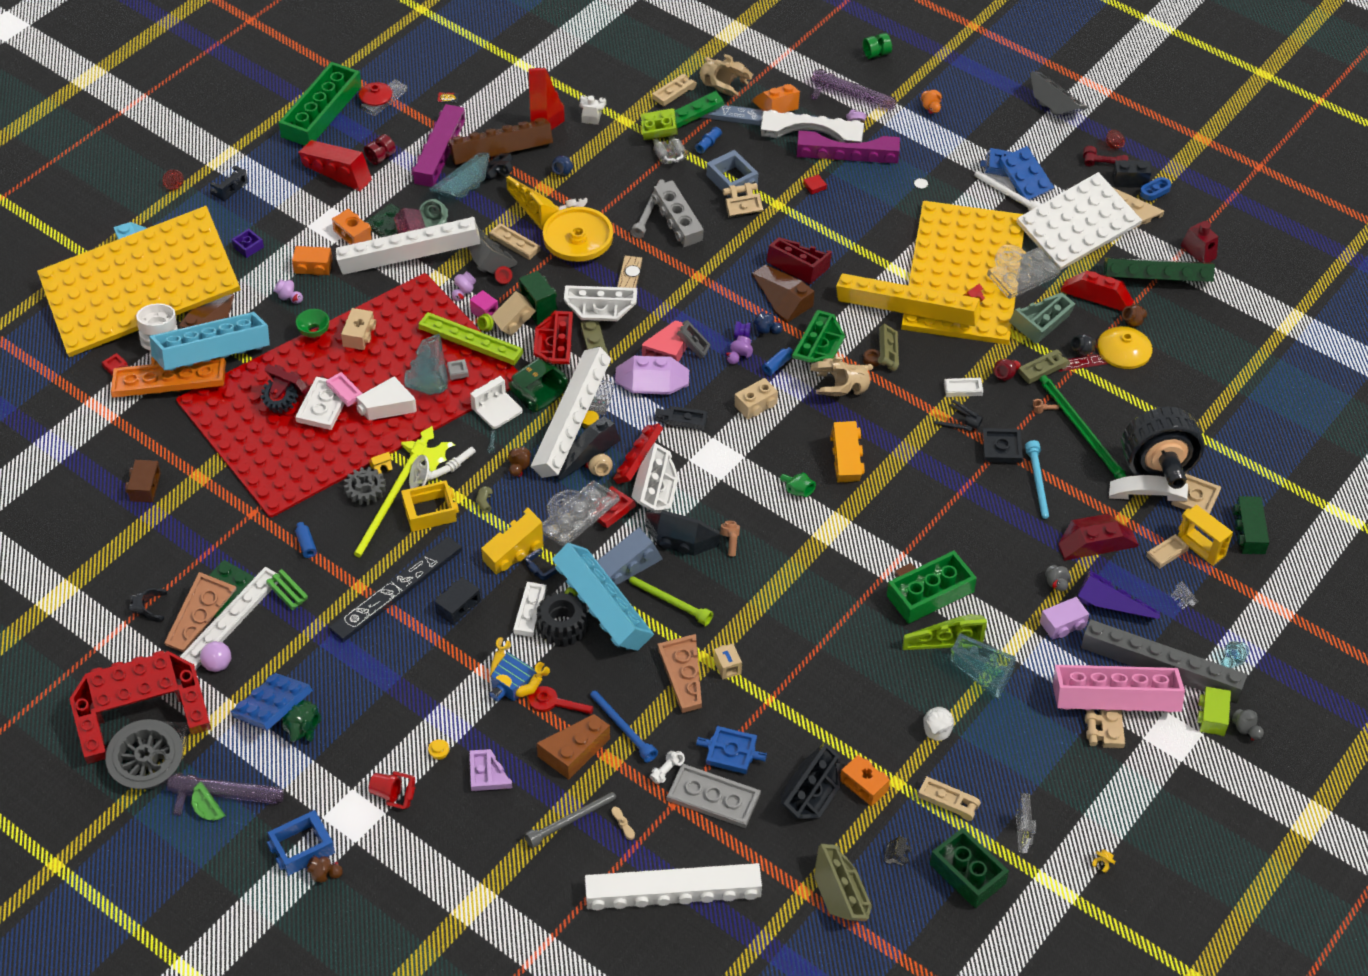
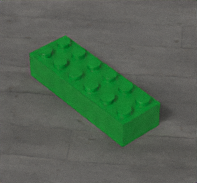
M330 62L279 121L281 137L304 146L311 140L316 141L362 87L360 71Z

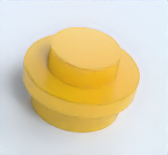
M441 739L432 741L428 747L430 756L437 760L444 759L449 753L448 743Z

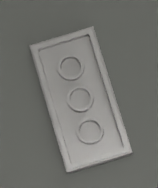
M682 764L667 795V801L746 828L761 795V790Z

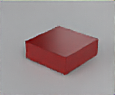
M819 174L803 180L804 186L811 194L827 189V184Z
M117 353L101 362L103 368L112 376L114 368L128 367L127 362Z

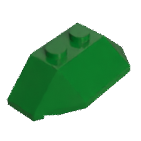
M820 310L816 311L792 358L813 364L823 361V359H833L845 339V334L834 314Z

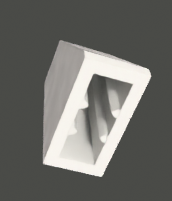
M395 376L357 396V410L368 420L409 414L417 411L415 398Z

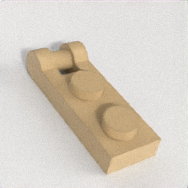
M682 74L652 93V99L665 106L688 90H694L697 83L692 79L689 80L687 75Z
M926 777L918 792L919 798L961 815L967 821L973 820L975 816L974 811L978 809L981 803L978 798L929 777Z

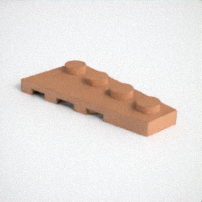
M199 572L170 630L165 645L184 653L236 591V586Z
M696 634L658 643L657 649L681 712L684 713L702 708Z

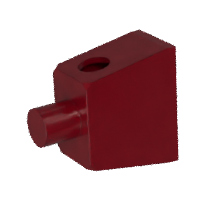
M1202 221L1189 228L1181 243V247L1199 262H1211L1217 258L1218 235L1210 229L1211 224L1207 221Z

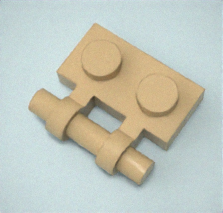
M744 183V185L736 187L732 185L729 188L723 189V195L731 196V198L725 200L729 217L763 211L760 193H752L753 190H758L757 183ZM737 193H746V196L738 197Z
M1094 709L1086 710L1085 723L1088 724L1086 735L1089 745L1096 746L1098 745L1097 741H1102L1103 748H1124L1125 738L1122 711L1100 709V715H1096ZM1096 725H1101V731L1096 729Z

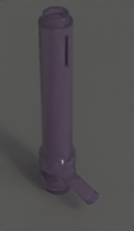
M821 69L815 70L812 74L811 82L816 85L811 95V98L814 100L818 98L822 89L825 88L844 93L888 110H894L897 100L892 96L836 77L835 74L826 73Z
M183 773L172 774L168 778L167 790L177 794L173 814L177 816L182 814L186 795L192 796L193 790L199 782H202L214 797L278 804V802L283 801L284 790H280V787L199 778L197 775L192 774L184 776Z

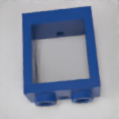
M315 810L268 832L270 840L267 842L268 848L272 854L276 853L277 858L275 859L280 870L285 869L288 876L306 868L313 855L319 858L335 854L333 841ZM311 827L320 844L288 858L279 842Z

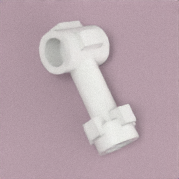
M670 751L667 753L666 762L659 769L654 768L652 770L650 779L657 785L663 783L666 780L665 774L674 765L681 766L684 763L685 757L681 751Z

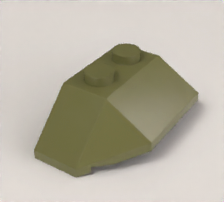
M821 844L818 848L814 878L829 914L852 921H867L872 905L856 868L841 853L838 845Z

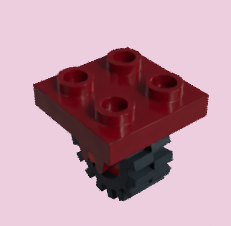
M267 364L265 372L273 382L268 380L269 385L264 384L265 390H261L263 403L274 413L278 411L279 414H282L283 410L288 412L287 408L290 407L292 409L294 407L292 403H297L295 399L298 398L297 394L304 397L308 394L307 383L300 379L301 376L293 371L288 373L279 365L272 366Z

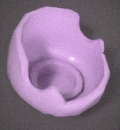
M218 641L206 644L200 654L202 666L212 672L225 670L231 661L229 647L223 642Z

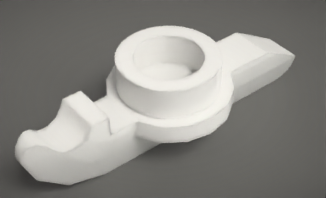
M584 198V200L578 199V202H576V199L567 200L566 205L560 206L559 209L584 207L587 203V198Z

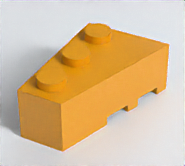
M856 421L834 422L830 438L834 444L832 452L835 455L834 465L837 482L860 481L861 475L865 472L864 463L860 461V457L863 456L862 445H859L858 439H861V430L857 428Z

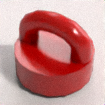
M506 266L497 268L495 271L497 282L501 284L510 282L512 279L511 269Z

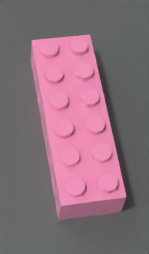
M1055 665L1053 689L1057 708L1066 710L1102 709L1106 711L1182 712L1185 690L1178 668Z

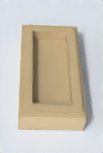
M1175 534L1148 551L1146 557L1160 569L1187 552L1189 546Z

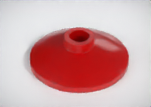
M369 83L360 89L359 98L366 105L380 106L392 98V90L384 83Z

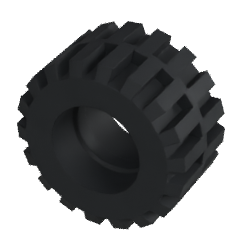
M561 591L560 594L554 592L552 596L547 595L545 600L540 601V606L537 607V627L543 640L547 639V643H555V646H560V644L568 646V643L574 644L576 640L583 638L582 635H585L587 628V608L577 595L574 597L573 593L565 594V591ZM561 616L570 618L566 621L554 620L555 618Z

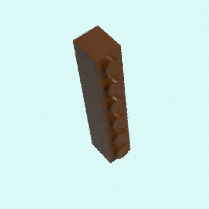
M537 118L534 122L528 123L524 121L516 126L505 125L502 129H488L484 133L474 132L466 137L456 136L452 140H448L452 161L455 164L553 143L549 121L544 118Z

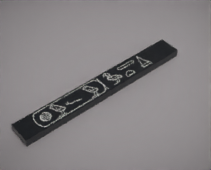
M449 536L331 625L330 631L342 642H345L462 551V546Z

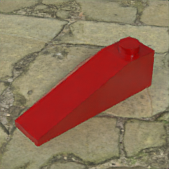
M528 68L531 122H534L537 118L547 119L552 130L565 121L564 105L553 87V82L546 68Z

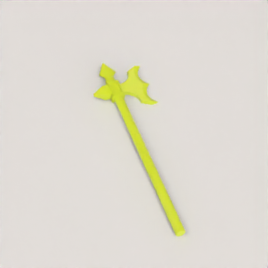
M433 426L420 432L422 436L420 440L401 443L407 452L410 453V458L355 550L354 555L360 558L408 477L415 459L419 455H425L429 461L430 471L436 470L439 463L447 461L445 452L455 444L452 442H441L434 448H428V440L434 439Z

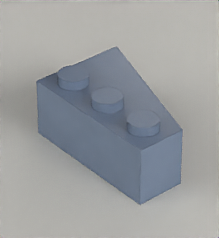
M638 527L597 560V562L615 585H618L661 561L663 558L650 538Z

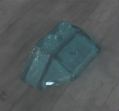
M476 154L429 188L430 191L448 197H465L468 195V191L479 187L480 183L485 180L489 154Z

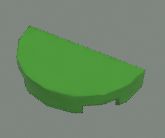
M199 782L194 788L191 804L194 811L201 818L207 820H219L226 815L202 782Z

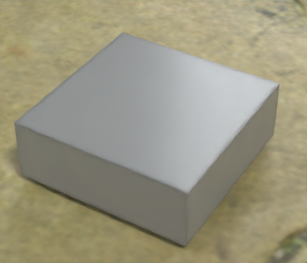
M465 359L447 362L451 380L469 377Z

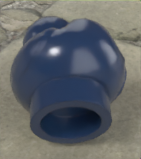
M557 156L552 162L553 172L560 176H568L573 169V163L567 156Z
M761 311L753 320L759 333L768 334L770 330L773 334H780L782 332V325L779 321L774 322L772 314H765Z

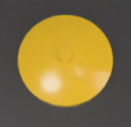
M570 207L562 209L548 218L543 227V241L546 248L558 258L568 261H587L599 257L609 249L613 241V227L610 220L595 209Z

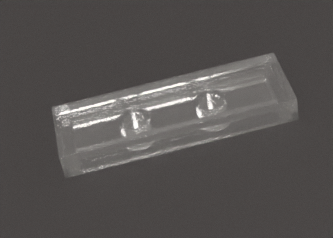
M394 79L388 84L392 90V98L387 103L380 106H369L363 103L361 105L362 110L375 116L408 91L407 86Z

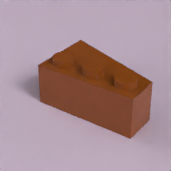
M593 714L538 742L537 755L564 777L570 779L610 740V725Z

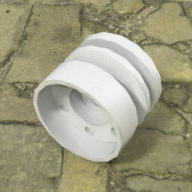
M151 304L137 312L136 318L140 342L147 350L151 351L149 336L177 330L175 310L169 305Z

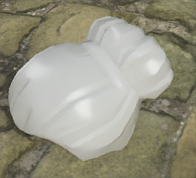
M943 707L930 709L923 718L925 733L933 740H944L948 738L953 730V715Z

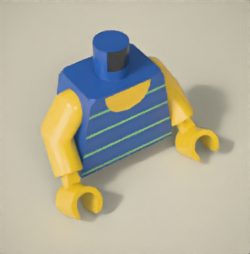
M500 637L496 641V646L499 650L495 652L491 664L490 678L494 689L490 692V696L497 702L503 696L516 701L520 697L533 694L542 681L541 677L547 676L550 673V669L545 667L541 671L544 667L542 662H538L534 669L509 652L505 654L504 651L511 647V643L507 640L505 646L502 647L503 638Z

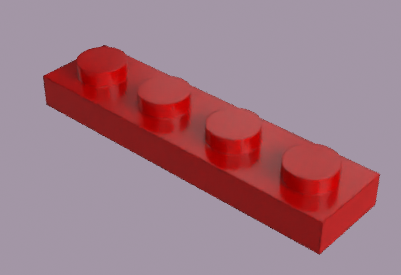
M659 423L647 425L643 428L641 436L634 442V447L625 456L623 464L617 469V473L613 478L617 484L631 481L663 430Z

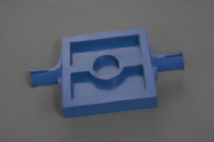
M720 726L716 727L715 734L710 740L698 737L696 742L697 746L708 748L707 765L747 774L749 764L753 759L765 762L767 758V753L755 751L757 735Z

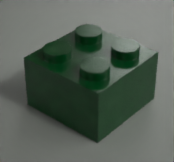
M538 270L519 278L520 294L526 297L536 310L531 318L538 326L558 309L556 290L550 287L546 277L542 276Z

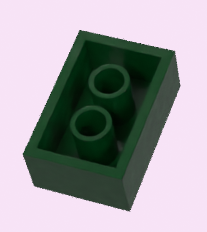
M963 827L934 849L931 854L930 866L975 909L1007 882L1009 870Z

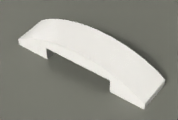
M1129 476L1110 482L1109 499H1129V494L1164 495L1167 496L1168 501H1187L1188 484L1186 483L1182 488L1174 489L1168 485L1166 478L1162 476Z

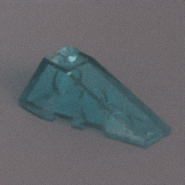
M437 334L422 340L416 351L417 357L411 361V369L406 371L404 378L406 387L429 395L442 393L448 389V377L440 335Z

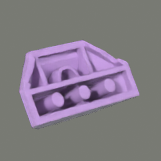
M633 356L616 367L615 384L622 386L631 393L671 394L683 387L689 386V369L672 357Z

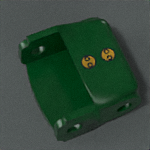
M535 359L512 376V381L509 382L510 390L533 413L554 403L568 387V379L565 374L556 366L541 359Z

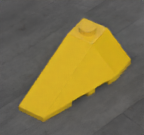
M506 177L509 193L538 227L543 230L548 218L560 211L559 207L555 206L550 199L514 178Z

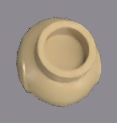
M598 454L592 457L585 466L593 475L605 476L611 471L613 463L609 456Z

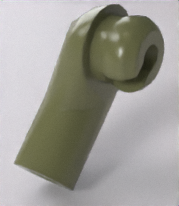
M486 486L479 489L476 502L483 513L491 511L487 498L491 497L490 494L493 492L490 487Z

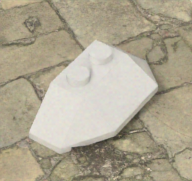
M565 286L564 302L581 320L618 321L636 304L637 288Z
M656 443L652 445L638 469L631 497L651 511L669 510L672 507L678 476L671 460V452Z

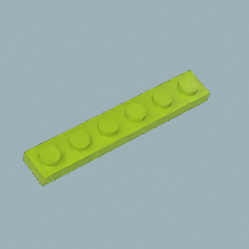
M429 312L426 313L418 324L419 329L512 365H515L523 354V348Z

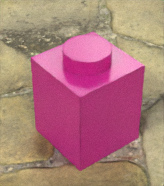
M482 290L470 299L471 313L478 318L486 313L492 316L498 310V301Z

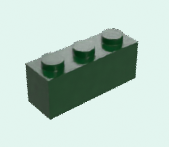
M1239 496L1237 503L1233 505V515H1236L1235 529L1239 532L1238 546H1241L1242 554H1266L1269 538L1262 497Z

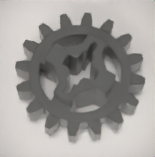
M361 467L359 472L353 470L354 474H348V479L344 480V491L347 498H352L353 503L358 500L359 505L363 501H366L367 505L370 504V500L377 502L376 497L382 498V493L386 492V481L383 478V474H378L377 469L371 471V467H368L367 470Z

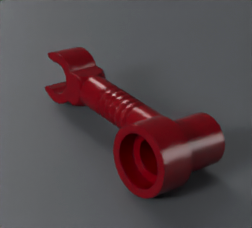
M1087 146L1083 150L1084 164L1089 167L1093 166L1095 162L1115 164V160L1128 161V156L1126 155L1117 157L1099 156L1094 146Z

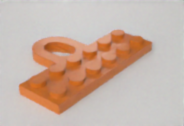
M152 357L151 364L114 368L111 395L113 398L224 386L226 361L225 358L218 357L208 362L201 361L191 366L164 370Z

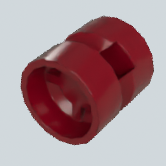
M386 134L379 136L375 141L364 146L365 156L374 165L381 163L385 158L390 157L396 152L393 140Z

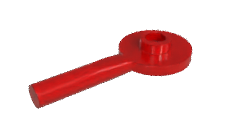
M547 686L538 687L533 694L529 695L530 706L538 712L550 711L555 706L592 714L593 706L559 699L556 691Z

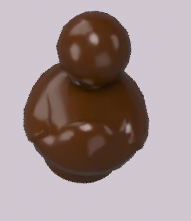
M1137 304L1127 306L1122 311V318L1132 327L1142 325L1143 319L1147 317V311Z
M514 448L509 452L508 460L511 464L509 472L512 476L521 477L522 471L529 467L531 453L527 448Z
M313 855L305 871L310 873L314 882L320 883L326 882L327 873L333 879H338L343 873V869L338 862L331 864L330 858L326 856L318 858Z

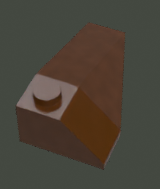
M234 294L194 308L186 315L179 328L228 318Z

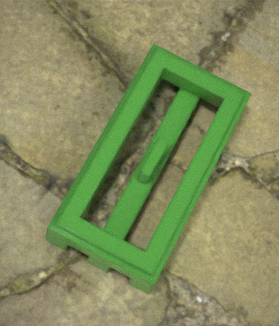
M282 569L278 574H274L271 579L266 580V584L291 610H294L308 599L305 592ZM282 579L297 593V595L282 581ZM274 582H277L284 589V591L295 600V603H293Z

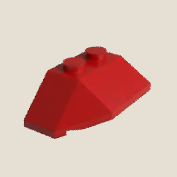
M1084 271L1065 280L1060 291L1120 311L1134 303L1123 281L1091 271Z
M554 311L550 317L546 318L535 328L534 356L550 364L570 365L573 312Z

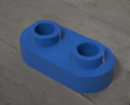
M1165 177L1156 178L1141 187L1140 196L1147 201L1155 200L1170 191L1171 181Z

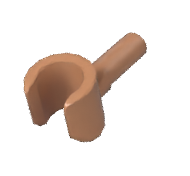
M1041 399L1033 400L1034 411L1037 414L1047 409H1059V405L1043 404Z

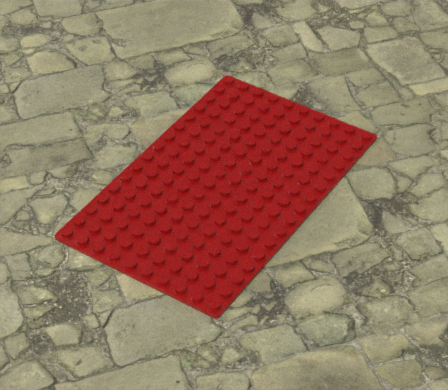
M423 273L355 308L373 311L374 319H376V328L372 330L370 343L366 344L364 350L343 347L341 333L351 312L350 310L330 320L329 328L324 334L315 338L300 335L225 373L224 386L193 389L177 397V404L269 517H274L347 478L348 474L353 475V470L360 471L361 467H368L370 465L369 460L372 457L387 452L392 454L403 448L402 442L416 441L422 438L420 432L433 426V431L472 411L470 393L486 385L489 381L501 376L505 380L506 392L510 390L509 382L512 381V376L518 372L512 364L419 329V322L429 312L481 332L428 274ZM316 327L310 331L316 332L319 328ZM465 359L469 377L451 380L447 362ZM267 364H270L272 366L279 365L288 373L293 371L301 376L300 379L307 383L306 386L309 390L316 377L329 379L340 372L362 393L395 376L415 398L417 411L409 414L368 420L358 412V402H355L348 407L344 404L332 430L296 422L295 417L305 399L304 396L297 394L298 398H295L297 403H292L294 407L292 409L288 407L289 411L285 412L283 410L282 414H279L278 411L277 413H274L272 410L270 411L263 403L261 390H265L264 384L269 385L268 380L273 382L265 372Z

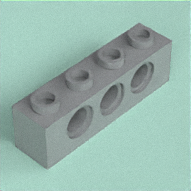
M673 180L654 186L653 202L659 206L661 215L665 216L669 228L674 230L676 239L682 243L683 247L703 241L704 229Z

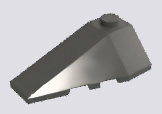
M478 228L480 244L469 246L472 259L478 265L477 268L484 273L488 271L495 274V271L500 266L510 268L517 265L518 262L507 251L503 252L499 248V244L489 239L488 235Z

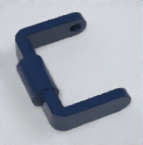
M539 548L525 557V563L535 576H538L541 580H547L558 573V571L554 567L548 572L543 573L531 561L543 553V550Z

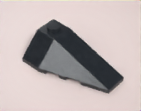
M603 416L591 424L572 444L559 475L555 477L562 480L589 462L592 457L603 453L621 441L615 423Z

